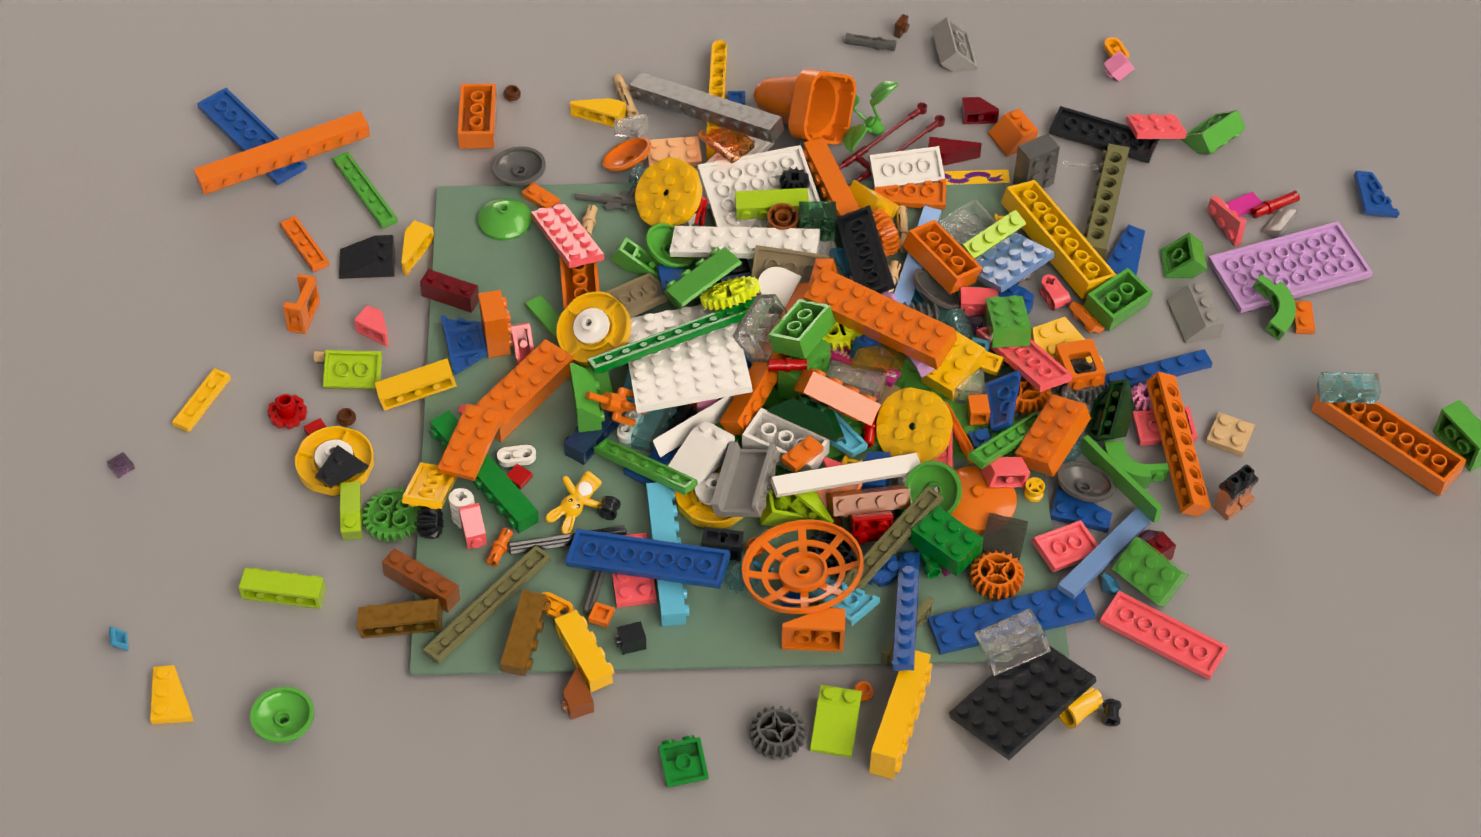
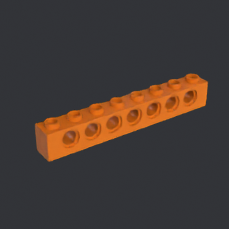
M1158 371L1146 381L1178 505L1182 514L1199 517L1209 510L1211 505L1177 380L1173 375Z

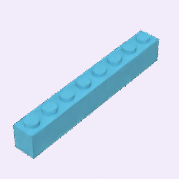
M658 482L646 483L651 538L653 540L681 543V538L676 536V533H679V522L674 519V517H677V505L672 503V501H675V490ZM656 580L661 625L686 624V616H690L689 604L684 602V599H688L687 587H683L682 583Z

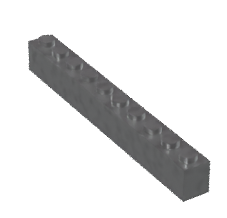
M641 72L629 84L632 97L637 100L763 141L773 143L784 131L781 116Z

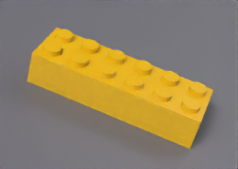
M915 650L914 670L898 672L871 751L869 773L894 780L896 772L900 773L903 764L902 758L903 755H906L909 746L908 740L913 735L914 722L919 717L920 704H923L925 699L926 686L928 687L932 676L930 674L933 664L930 663V654Z

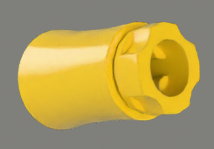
M1093 687L1089 688L1058 716L1060 721L1066 727L1074 729L1084 718L1103 704L1101 693Z

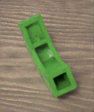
M1261 274L1252 288L1267 298L1272 304L1274 317L1268 323L1265 330L1280 341L1294 321L1296 313L1295 301L1284 283L1280 281L1275 285L1269 278Z
M1124 440L1104 442L1103 450L1143 488H1149L1150 482L1167 480L1169 472L1168 463H1138L1127 454Z

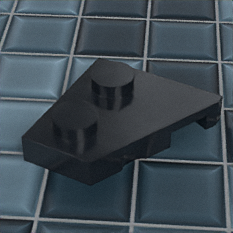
M337 445L315 475V478L329 488H333L341 482L353 478L354 475L366 471L369 465Z

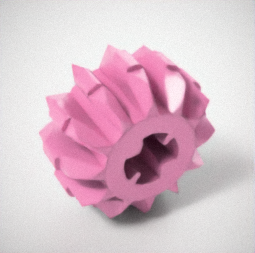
M1139 383L1138 386H1134L1131 393L1135 411L1152 410L1153 406L1147 384Z

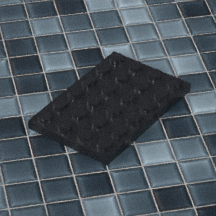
M1035 636L949 712V716L1007 760H1010L1096 683V676Z

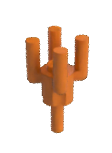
M620 387L617 394L605 392L603 395L590 391L586 393V399L599 402L602 409L613 412L611 417L613 421L632 427L635 426V419L622 416V413L630 412V410L637 412L636 404L628 402L626 398L627 396L635 399L633 390Z

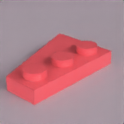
M1217 195L1210 197L1207 207L1208 213L1213 216L1218 227L1225 233L1226 238L1234 246L1240 245L1247 220L1239 218L1235 210H1229L1228 204Z

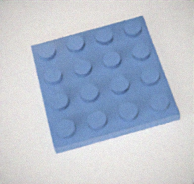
M1015 232L975 259L983 267L977 280L1002 293L1055 257L1054 251Z

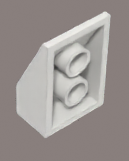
M703 420L690 432L668 467L697 479V483L700 485L723 464L729 442H735V436Z

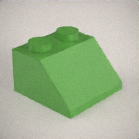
M1190 232L1160 249L1164 276L1166 278H1194L1207 270L1203 242Z

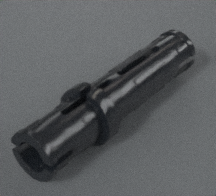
M682 405L681 409L673 415V420L664 433L686 421L693 412L692 405Z

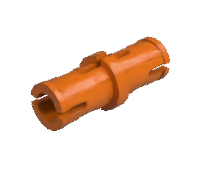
M502 528L497 540L493 542L492 550L486 559L488 565L491 566L492 562H494L493 567H497L502 555L506 553L507 545L513 536V532L510 529L505 533L507 528Z

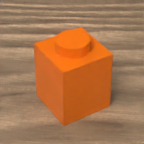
M987 394L968 395L967 413L969 425L989 424L990 408Z

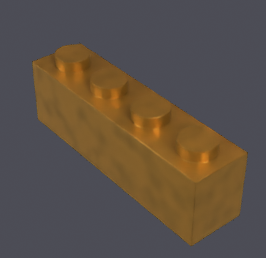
M522 589L500 662L502 672L526 677L527 670L531 671L533 665L532 653L537 651L539 644L537 636L538 633L543 631L544 621L542 619L544 614H548L550 603L547 602L546 594Z
M438 599L358 607L357 630L362 639L442 631L443 609Z

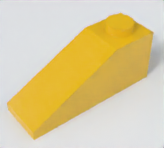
M611 98L571 101L570 116L619 129L626 116V102Z
M853 180L849 187L861 208L870 205L872 211L875 209L884 210L893 220L900 207L899 205Z
M414 220L405 229L401 262L403 275H408L434 241L433 227Z

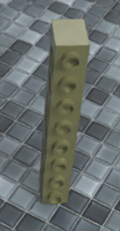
M1109 144L1108 149L1103 151L1102 160L1105 162H1101L1099 173H1102V175L1097 176L1096 185L1099 187L1094 189L1093 198H1096V200H1092L1090 211H1093V213H1089L1087 223L1090 226H1086L1084 236L1087 237L1086 240L1103 260H1105L1130 148Z

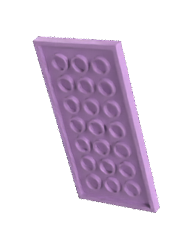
M1339 221L1211 255L1208 258L1209 264L1240 313L1272 305L1267 298L1252 288L1261 274L1269 278L1275 285L1280 281L1284 283L1294 299L1372 277L1373 274Z

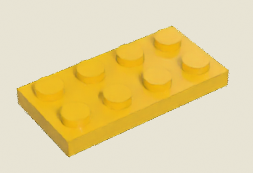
M420 463L403 494L402 503L414 507L425 506L430 509H442L457 477L438 472V465Z

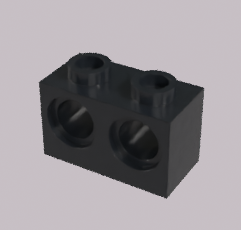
M704 527L701 541L702 547L730 550L731 556L729 560L741 561L744 531Z

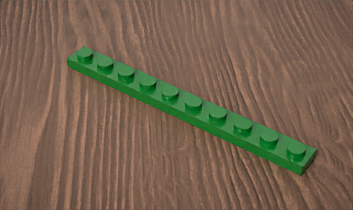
M759 295L751 300H746V303H739V306L733 305L731 308L721 309L587 359L588 365L595 374L604 373L612 368L623 366L647 355L658 353L682 342L690 341L717 329L725 328L728 325L744 321L755 315H760L769 310V304Z

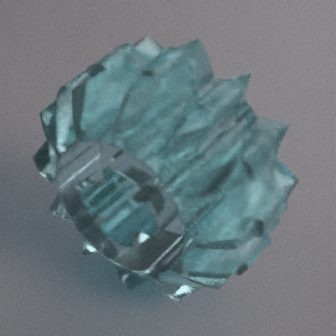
M737 560L736 564L731 562L729 568L726 569L725 583L728 584L729 590L735 589L736 594L739 591L745 594L747 589L743 582L742 563ZM754 563L750 564L749 570L757 571ZM749 578L752 589H754V586L758 584V579Z

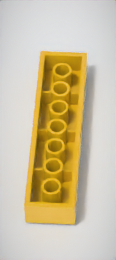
M1036 180L1006 187L1001 204L1009 213L1015 209L1027 223L1022 229L1032 241L1054 251L1055 257L1050 262L1081 299H1086L1090 292L1116 276V273Z

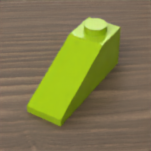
M816 491L779 497L804 519L834 522Z
M360 481L340 483V526L343 540L363 539Z

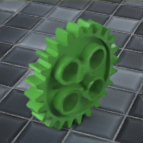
M393 486L392 491L385 488V493L378 491L379 496L372 495L373 502L367 501L368 507L363 508L365 514H362L367 533H371L372 538L377 537L379 542L385 539L386 543H388L390 539H393V542L396 543L398 538L404 542L405 536L412 538V532L418 533L416 517L418 516V510L422 506L414 507L402 503L405 492L403 486L399 490L396 489V486Z

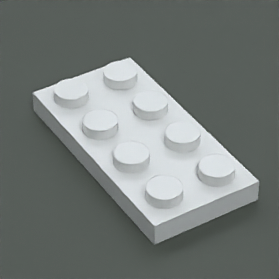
M939 146L869 155L874 188L890 185L901 187L907 185V183L918 185L924 184V181L931 180L934 183L940 182V179H945Z

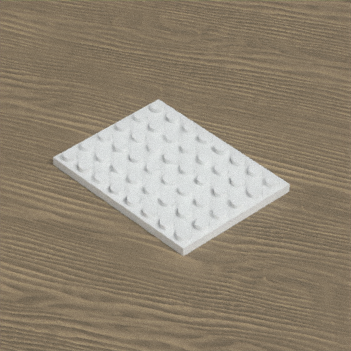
M801 145L698 165L699 176L716 227L767 228V219L736 220L735 191L781 189L779 178L783 170L788 171L789 167L792 169L798 167V170L804 169L805 173H808L810 185L807 188L809 214L808 216L799 217L798 228L820 229L817 254L830 255L831 248H837ZM747 259L750 272H752V259Z
M701 304L632 317V330L627 344L719 311L722 308L709 310V308L705 309ZM737 322L628 363L637 413L753 392Z

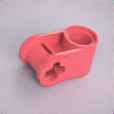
M1050 274L1043 276L1039 293L1050 309L1056 310L1070 304V295L1058 279Z

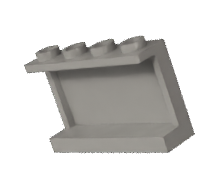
M729 442L710 504L717 517L761 518L762 511L766 508L767 494L771 491L770 479L775 476V467L780 460V452L774 443H770L768 449H740L737 442Z

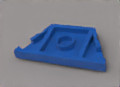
M445 315L441 316L453 375H457L488 355L481 322L467 321L458 318L456 321L447 319Z

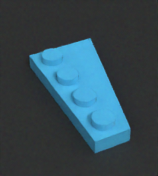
M834 411L844 438L837 443L830 440V444L853 458L866 450L868 444Z
M802 571L800 574H805L808 571ZM828 576L825 583L834 586L836 581L831 580L830 576ZM843 582L838 589L845 591L848 588L847 583ZM818 588L815 591L809 592V596L814 598L826 592ZM857 588L848 597L832 607L845 609V622L853 626L880 603V597L875 595L869 596L865 594V591ZM830 595L829 597L818 602L820 604L826 603L836 598L837 596Z

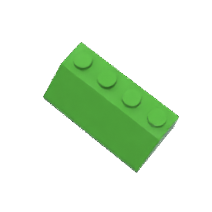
M717 247L709 253L711 256L705 260L703 257L696 262V267L693 270L688 268L681 273L680 276L682 278L678 281L673 279L666 284L667 289L663 293L674 308L679 309L734 270L742 262L726 247L721 249Z

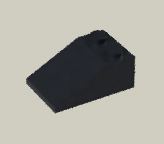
M375 235L340 249L339 279L395 277V244L393 235Z

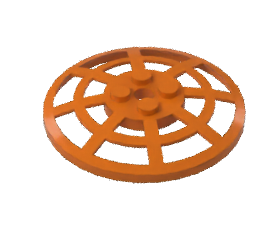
M802 519L779 524L761 534L745 553L742 562V576L747 591L761 605L780 613L808 614L828 609L848 597L861 579L864 560L859 543L844 528L822 520ZM798 530V541L787 543L777 549L768 543L779 535ZM806 530L825 531L836 535V537L830 544L817 540H807ZM843 540L853 549L857 561L845 564L843 556L836 549ZM762 547L770 554L763 564L762 571L749 570L753 557ZM799 547V552L791 554L787 558L782 555V553L790 549ZM807 547H817L824 551L819 555L807 551ZM832 554L838 561L839 566L828 568L825 560ZM775 559L781 563L779 573L768 572L770 565ZM858 568L856 578L845 591L838 589L844 581L846 572ZM800 571H808L805 574L799 573ZM839 574L834 586L825 583L829 575ZM749 578L762 579L764 588L770 595L763 599L757 595L752 589ZM768 580H780L783 587L774 591ZM818 588L826 592L818 597L809 599V592L815 591ZM789 591L800 593V600L784 597V595ZM830 595L837 596L826 603L809 607V604L821 601ZM778 599L788 604L800 605V608L783 607L771 602Z

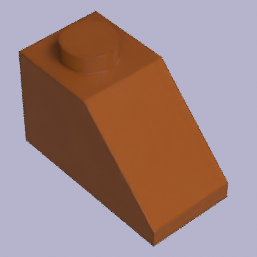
M580 668L575 669L563 691V701H561L563 712L568 713L571 720L594 712V701Z

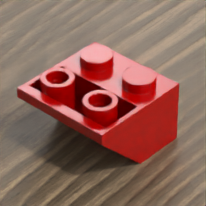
M887 510L849 515L850 533L853 532L854 538H858L859 544L878 541L893 524V513Z

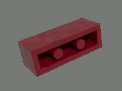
M430 269L426 271L420 281L422 297L472 313L479 302L478 285Z

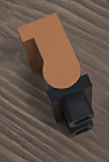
M1247 464L1219 485L1221 490L1218 492L1213 509L1227 521L1239 513L1240 510L1242 511L1254 502L1255 497L1251 494V491L1259 478L1254 475V469Z

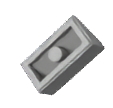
M1280 209L1262 232L1274 238L1281 237L1296 219L1298 210Z

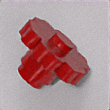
M282 394L275 398V402L269 404L267 413L268 417L271 418L272 425L279 429L283 427L292 429L298 427L300 421L306 420L308 411L302 398L297 395Z

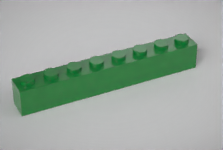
M449 410L430 421V435L434 440L440 442L444 452L459 422ZM487 454L473 484L477 490L481 489L489 503L492 502L495 505L496 511L500 516L503 515L506 518L508 525L512 529L515 528L518 533H521L539 522L538 510Z

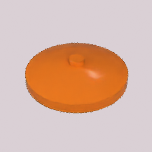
M967 466L957 469L955 472L958 474L962 484V497L958 507L950 515L977 534L992 533L1006 526L1013 518L1016 510L1017 495L1014 487L989 488L981 473L982 469L978 466Z

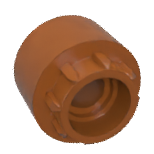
M775 204L768 211L766 227L778 230L798 228V211L790 204Z

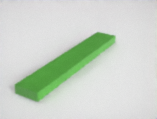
M349 152L332 158L334 165L381 229L398 223L396 215Z
M542 295L526 302V308L558 343L556 329L560 315ZM575 361V363H576L577 365H579V366H581V367H583V368H589V367H590V366H584V365L578 364V363Z
M1033 412L969 452L967 458L980 469L990 465L1021 444L1039 414Z
M1090 436L1082 437L1080 452L1092 464L1106 471L1112 477L1115 486L1153 523L1159 521L1162 506Z
M606 438L594 447L595 454L684 495L698 485L697 479Z

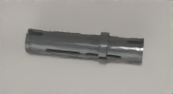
M846 33L845 44L876 48V50L895 51L896 40Z

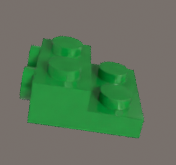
M694 735L682 737V741L674 742V739L662 741V745L658 746L667 788L709 780L700 737L695 738Z

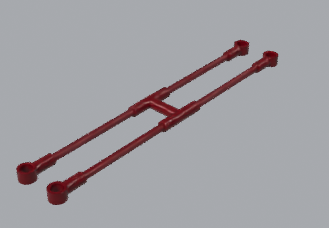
M923 102L918 103L917 108L909 113L906 118L873 142L863 146L845 159L838 166L839 169L848 167L856 161L867 170L860 174V177L855 181L860 182L872 175L870 162L861 156L909 120L914 119L919 114H926L927 104ZM943 115L935 116V120L926 126L922 132L894 152L903 151L926 133L931 132L937 127H943L945 117ZM826 202L822 204L823 208L826 207Z

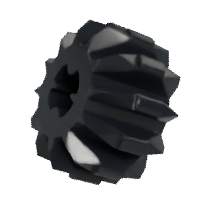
M789 167L788 171L783 170L779 178L781 189L808 188L810 185L808 173H805L804 169L798 170V167L795 169Z
M422 506L418 510V516L416 517L417 532L423 538H439L444 527L441 509H430Z

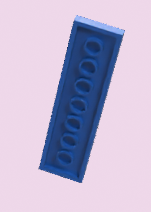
M227 88L197 103L198 109L241 151L280 139ZM302 160L265 174L278 186L306 170L307 166Z
M577 529L565 563L568 567L720 589L731 554L730 550Z
M1052 588L929 616L927 622L941 655L1095 619V612L1085 589L1073 600L1057 588Z

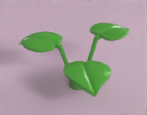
M883 81L873 89L870 95L872 97L870 104L875 117L870 116L866 118L855 108L860 102L859 96L855 95L853 111L865 121V124L852 126L846 131L842 141L847 150L853 153L855 146L863 138L866 131L872 133L875 137L883 133L885 126L880 122L882 119L879 117L875 105L882 102L899 86L898 83Z

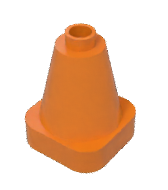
M808 68L804 69L799 75L766 78L754 90V100L758 108L762 111L781 116L783 123L789 127L790 134L796 139L811 141L824 137L827 144L838 145L843 142V136L850 128L856 95V83L850 75Z

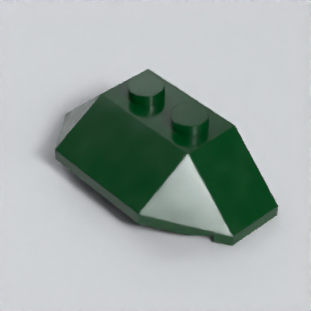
M1128 378L1111 381L1108 384V388L1093 403L1090 414L1091 419L1088 422L1086 433L1095 441L1127 436L1134 409Z
M801 394L768 409L769 413L836 443L844 438L834 411L829 409L828 405L811 401L809 396Z

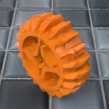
M875 209L872 212L885 255L890 257L900 249V236L889 214L884 210Z
M1021 376L1014 413L1019 412L1020 415L1026 413L1029 416L1033 412H1041L1051 397V388L1040 392Z
M996 549L993 553L987 550L985 555L981 553L979 558H975L970 567L969 577L972 587H975L976 592H981L982 597L988 595L990 600L993 597H996L998 601L1001 597L1007 599L1008 596L1014 597L1015 593L1020 591L1024 582L1022 564L1018 563V558L1012 559V553L1005 555L1004 550L1001 553H998ZM983 570L986 571L987 576L985 577L981 573ZM1009 573L1012 576L1011 580H1009L1007 574Z

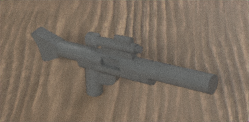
M632 186L630 192L622 191L619 195L576 193L575 200L607 203L603 204L606 210L620 209L627 211L628 206H636L635 191L637 186Z

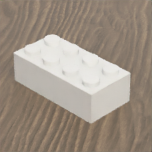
M760 408L742 434V449H768L769 444L774 443L780 452V460L777 462V465L792 471L781 461L782 456L810 435L823 445L824 449L822 453L797 471L803 472L816 470L820 467L824 457L829 453L830 440Z

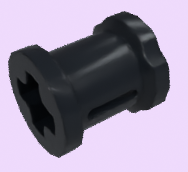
M1107 699L1103 702L1104 716H1102L1101 721L1104 725L1113 727L1120 724L1119 710L1122 706L1120 701Z

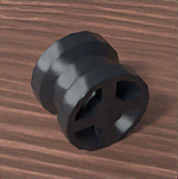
M604 496L601 500L602 505L597 511L598 515L606 520H614L617 516V510L620 509L621 502L613 496Z

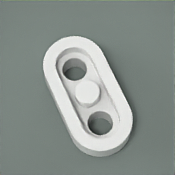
M631 410L625 414V417L635 419V426L632 427L620 423L617 429V438L624 444L634 442L644 424V415Z
M531 445L504 447L497 453V461L503 467H514L516 464L520 466L529 465L536 460V450Z

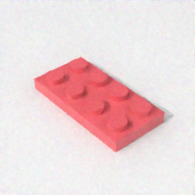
M646 533L625 535L647 539ZM612 573L617 608L657 603L654 579Z

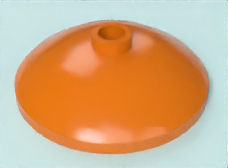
M646 137L626 140L611 149L603 158L602 164L606 170L611 172L634 170L647 158L652 144Z

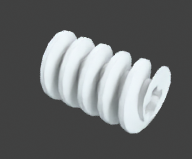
M458 488L450 493L449 504L453 523L462 529L459 507L475 504L471 491Z

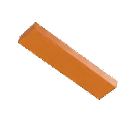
M296 216L280 222L281 229L313 273L330 266L328 259Z

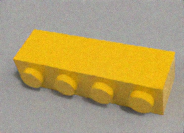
M448 359L375 382L378 397L384 411L457 387Z
M575 610L554 619L555 631L576 668H580L590 693L612 684L613 674H615L614 668L610 662H606L604 650L602 647L597 646L594 633L592 631L589 632L587 629L588 624L585 617L580 616L578 611Z

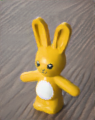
M589 471L583 474L576 486L573 485L568 476L562 478V482L570 495L566 496L561 501L560 506L550 511L545 517L547 523H554L562 515H565L566 518L561 526L562 534H569L572 531L575 518L583 511V505L596 509L602 505L600 501L590 499L593 493L601 486L602 481Z

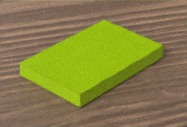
M325 350L323 388L376 390L375 382L381 381L382 351Z

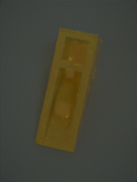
M882 344L858 349L850 366L889 374L894 370L898 372L903 368L907 355Z

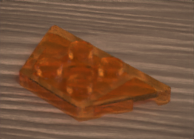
M715 129V133L706 134L704 130L698 131L699 138L731 164L754 149V141L741 132L731 129Z

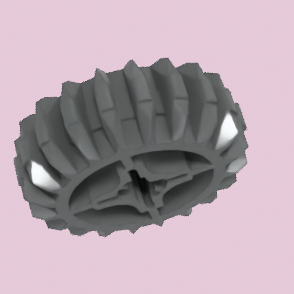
M1079 358L1076 361L1070 360L1077 374L1096 371L1093 362L1087 363V360L1080 361ZM1106 379L1104 385L1069 391L1066 388L1067 383L1056 386V392L1060 393L1061 397L1081 403L1086 402L1089 405L1091 401L1095 402L1105 390Z
M773 705L771 710L764 708L763 713L758 712L756 718L752 719L750 739L753 748H757L758 753L764 752L765 758L772 755L773 760L776 759V756H780L783 760L785 755L791 758L793 752L798 753L799 747L804 745L806 726L803 724L802 717H798L797 711L791 713L790 707L787 710H783L782 705L779 709H775Z

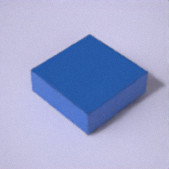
M728 91V100L745 105V91Z

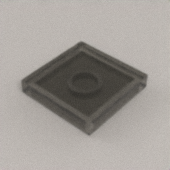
M989 513L982 552L986 553L988 550L993 553L996 549L998 553H1001L1004 550L1005 555L1012 553V559L1018 558L1020 561L1028 521Z

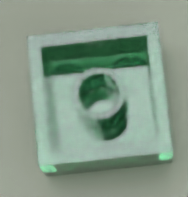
M836 201L799 202L798 228L820 229L819 241H834L837 222Z

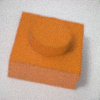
M595 602L588 617V622L608 628L615 613V608Z

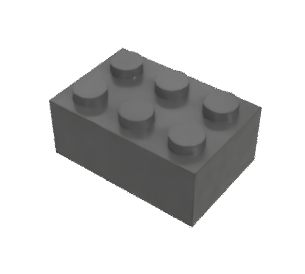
M1048 133L1018 146L1013 177L1014 185L1036 180L1043 189L1054 184L1060 146Z

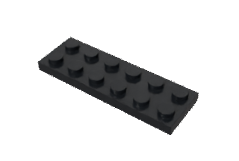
M1060 106L1049 130V134L1102 150H1107L1109 144L1130 147L1128 157L1150 163L1159 139H1136L1127 125Z
M870 205L835 218L854 282L880 294L896 288Z

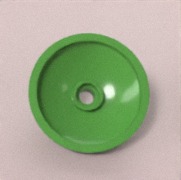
M512 198L495 199L484 205L478 214L480 230L486 236L495 240L516 239L525 234L532 223L531 211L528 206Z
M669 223L653 225L645 237L646 247L652 257L666 267L676 269L689 267L696 257H670V247L676 225H669Z
M926 461L918 464L910 471L904 484L910 488V503L927 486L933 490L935 487H938L939 494L944 499L938 506L949 514L956 510L962 497V484L958 474L952 467L940 461Z
M277 687L268 690L255 701L250 712V721L254 732L263 740L271 743H287L300 738L308 731L314 719V707L311 699L303 691L293 687Z

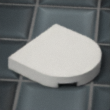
M782 267L768 268L760 275L758 280L761 288L759 290L760 294L766 301L784 309L800 283L802 276Z

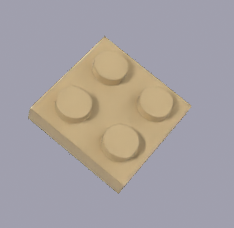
M1219 412L1207 437L1206 444L1242 457L1254 431L1255 424Z

